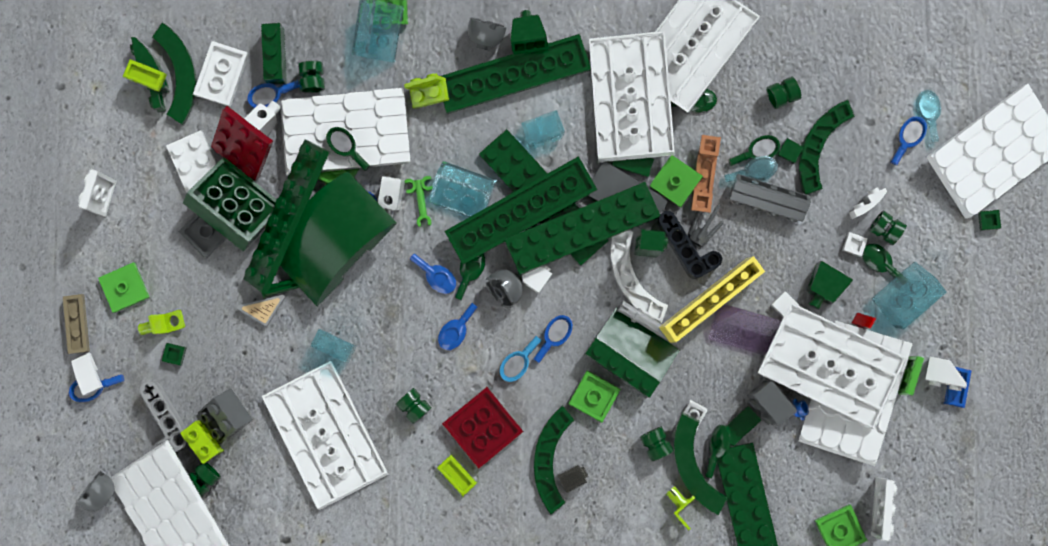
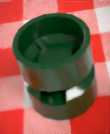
M304 61L299 63V76L302 77L299 80L300 91L304 93L324 91V78L321 77L324 74L323 63L320 61Z
M792 76L784 79L781 85L774 83L766 88L768 99L774 109L786 106L787 101L791 103L802 98L798 82Z
M883 210L876 217L869 231L878 237L882 235L884 241L894 245L904 233L907 225L898 219L893 220V216Z
M412 388L395 404L402 412H407L406 417L412 424H415L432 409L426 400H420L421 395L415 388Z
M662 426L648 431L639 437L643 446L648 447L647 454L651 462L659 460L674 451L670 442L665 441L666 434Z
M201 462L195 468V473L188 475L201 498L209 491V486H214L221 479L217 470L208 462Z

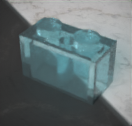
M557 110L521 123V128L529 148L532 146L534 149L544 145V142L549 140L551 142L562 139V135L565 133Z
M318 329L311 343V347L345 363H349L356 349V345L322 329Z

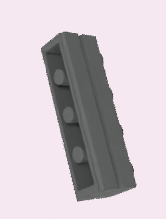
M736 174L729 199L736 205L746 204L753 210L761 211L762 209L776 217L782 215L792 222H803L811 204V197L809 195L741 174Z

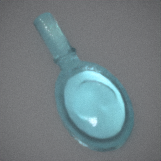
M924 90L917 96L916 111L918 116L928 123L931 143L939 142L936 120L941 114V103L933 91Z
M758 156L751 159L745 165L744 170L724 175L726 182L735 180L736 174H741L760 181L766 180L776 173L778 164L770 156Z

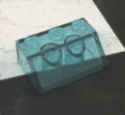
M360 0L351 55L395 63L404 6L378 0Z
M443 161L436 173L429 203L470 217L488 207L497 180Z
M913 262L871 299L894 328L904 330L946 294L947 291L936 277L917 262Z

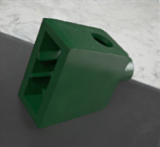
M529 10L521 11L520 17L512 20L510 41L513 55L549 49L547 35L540 16L532 15Z
M823 261L817 262L806 289L807 292L814 295L809 305L819 310L823 302L833 304L851 284L853 279Z

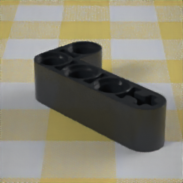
M665 211L660 214V217L657 219L658 227L661 232H665V237L668 238L670 247L690 278L698 279L721 265L722 255L717 251H710L701 257L699 256L673 212ZM664 216H665L666 219H667V218H670V219H671V221L669 222V224H668V223H663ZM675 225L676 228H673L670 232L667 231L670 226L672 228ZM672 233H679L681 240L679 242L674 241ZM682 249H688L691 252L690 258L682 256ZM710 255L716 257V265H711L708 262ZM693 265L700 267L701 272L699 275L693 274L691 270Z

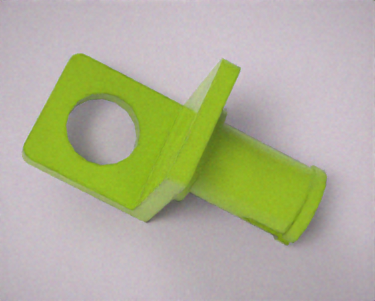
M175 310L166 314L149 315L148 322L138 325V331L141 335L151 332L152 334H165L185 328L181 310ZM174 315L179 319V323L175 327L170 322L171 317Z
M674 486L671 490L676 496L670 490L666 495L677 506L674 515L689 531L691 528L678 513L688 506L695 497L692 496L690 499H685Z

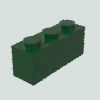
M281 23L261 24L263 79L266 83L273 85L287 84L284 28Z
M642 229L636 236L634 255L657 258L667 249L668 238L665 237V232Z

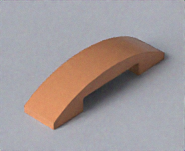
M701 135L695 171L701 174L703 178L692 192L691 210L711 212L712 191L721 137Z

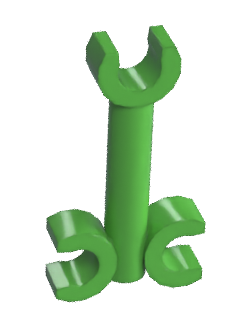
M425 176L422 180H405V184H413L412 189L406 190V193L413 194L416 191L419 209L417 225L421 227L423 219L428 220L429 226L432 224L430 217L427 216L423 189L425 191L433 190L432 186H425L426 181L432 180L431 176Z

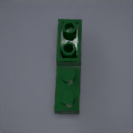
M131 37L132 44H130V50L132 55H135L136 62L163 72L160 64L149 49L136 37ZM166 78L160 92L146 87L150 90L151 95L148 98L149 104L158 113L166 111L163 93L170 92Z

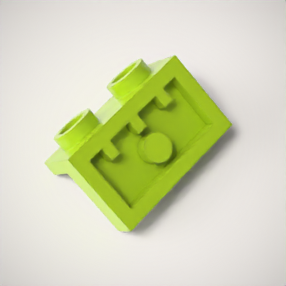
M436 73L428 74L427 78L411 79L410 83L404 84L405 89L410 90L412 108L414 109L449 100L446 78L438 76Z
M201 420L195 421L181 432L183 438L202 463H206L211 458L224 452L223 448L212 437L211 432Z

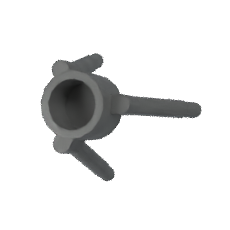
M717 204L704 227H698L697 230L696 226L701 212L696 211L692 228L688 233L691 235L690 241L702 247L703 244L708 243L709 239L724 224V221H720L709 234L706 231L717 214L720 204Z

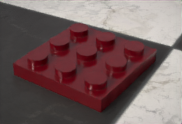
M227 106L222 110L211 148L256 181L260 178L273 140Z
M488 387L483 389L442 423L478 469L524 432Z

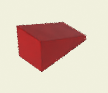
M857 313L851 323L867 330L871 329L876 318Z

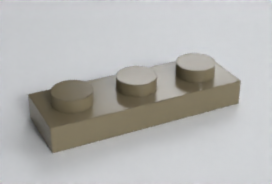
M83 294L63 296L68 354L90 352L85 296Z

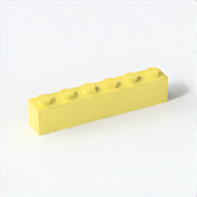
M754 256L744 259L663 323L659 329L670 343L679 341L765 272Z

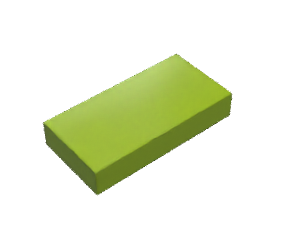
M130 59L122 77L160 92L167 74Z
M452 455L437 467L462 496L477 484L473 477Z

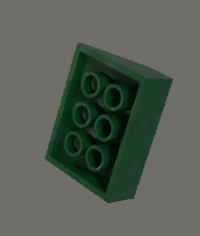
M223 157L186 193L183 204L244 252L267 226L268 218L274 210L277 199Z
M616 307L584 354L638 392L650 398L680 350L637 322H632L631 318L618 312V307Z

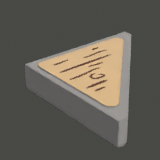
M279 295L238 305L236 308L268 327L286 296Z

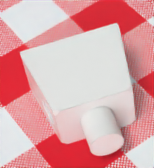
M274 101L267 107L260 103L244 119L268 136L277 124L276 114L281 107Z
M382 176L378 203L393 218L394 210L400 209L405 180ZM389 196L393 199L392 204H389L387 201Z

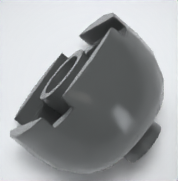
M470 17L468 35L471 41L477 44V48L487 50L488 47H495L501 43L506 27L491 21H482L481 19Z
M503 269L492 273L486 278V280H489L486 286L490 294L496 301L500 299L503 302L501 306L509 309L520 300L523 294V286L521 283L522 279L517 273Z
M102 471L95 475V481L89 483L78 498L76 504L88 511H98L104 506L109 507L115 499L112 496L115 490L114 483Z

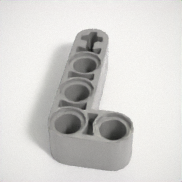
M156 381L144 382L140 387V393L166 437L157 442L152 450L168 440L175 454L189 446L185 439L182 445L177 442V437L186 429V426L162 385ZM160 401L165 405L162 412L158 410V403ZM170 418L174 420L172 429L167 425V421Z

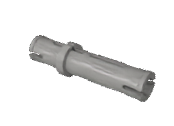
M624 300L620 303L626 310L618 306V312L631 318L632 322L639 323L664 338V340H667L659 329L662 325L661 323L644 314L640 308L636 309Z

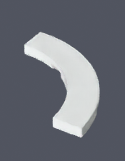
M626 231L612 237L611 264L622 293L636 309L640 308L644 314L662 323L668 305L658 301L643 289L631 265L630 245L633 232Z

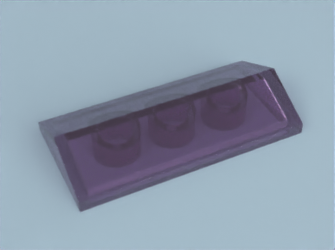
M724 304L715 311L708 340L766 356L782 320Z

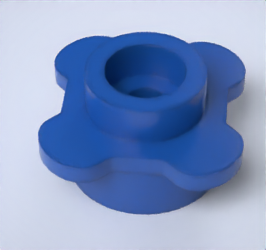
M793 399V406L797 410L794 416L805 420V416L809 414L807 403L804 400L798 401Z

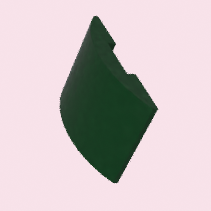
M347 171L325 185L309 199L280 266L318 307L344 280L342 276L367 250L371 251L397 222Z

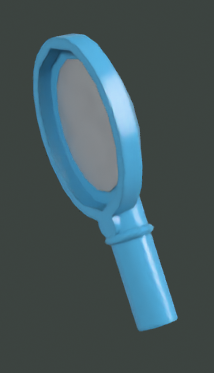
M535 336L523 351L513 352L503 360L500 366V375L503 380L512 382L524 375L529 365L528 356L542 341L540 338Z

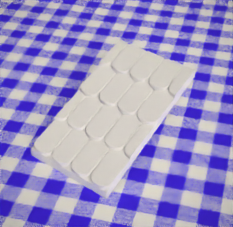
M679 0L655 31H665L670 101L686 112H690L761 16L737 0Z
M665 31L589 39L598 161L607 162L675 155Z
M1029 84L1021 86L926 156L965 219L980 212L993 200L998 199L1021 179L1026 178L1039 166L1048 161V115L1034 92H1032Z
M404 88L312 96L309 98L286 99L280 102L286 176H289L291 166L296 160L304 139L330 152L321 172L361 168L350 156H340L329 147L326 134L333 127H342L353 136L356 142V152L359 153L370 167L410 162Z
M790 303L758 373L874 429L907 357L798 305Z
M835 321V324L907 357L874 429L811 399L809 414L806 415L799 442L875 466L913 343Z
M332 361L262 396L318 510L389 475Z
M168 440L112 476L111 479L115 486V492L124 504L125 511L143 536L146 546H229Z

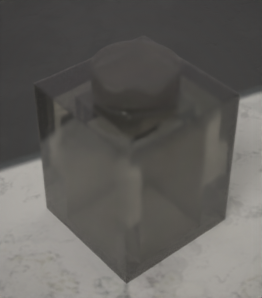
M576 464L558 473L557 476L565 492L568 493L587 483L585 478L588 477V474L583 466L579 467Z

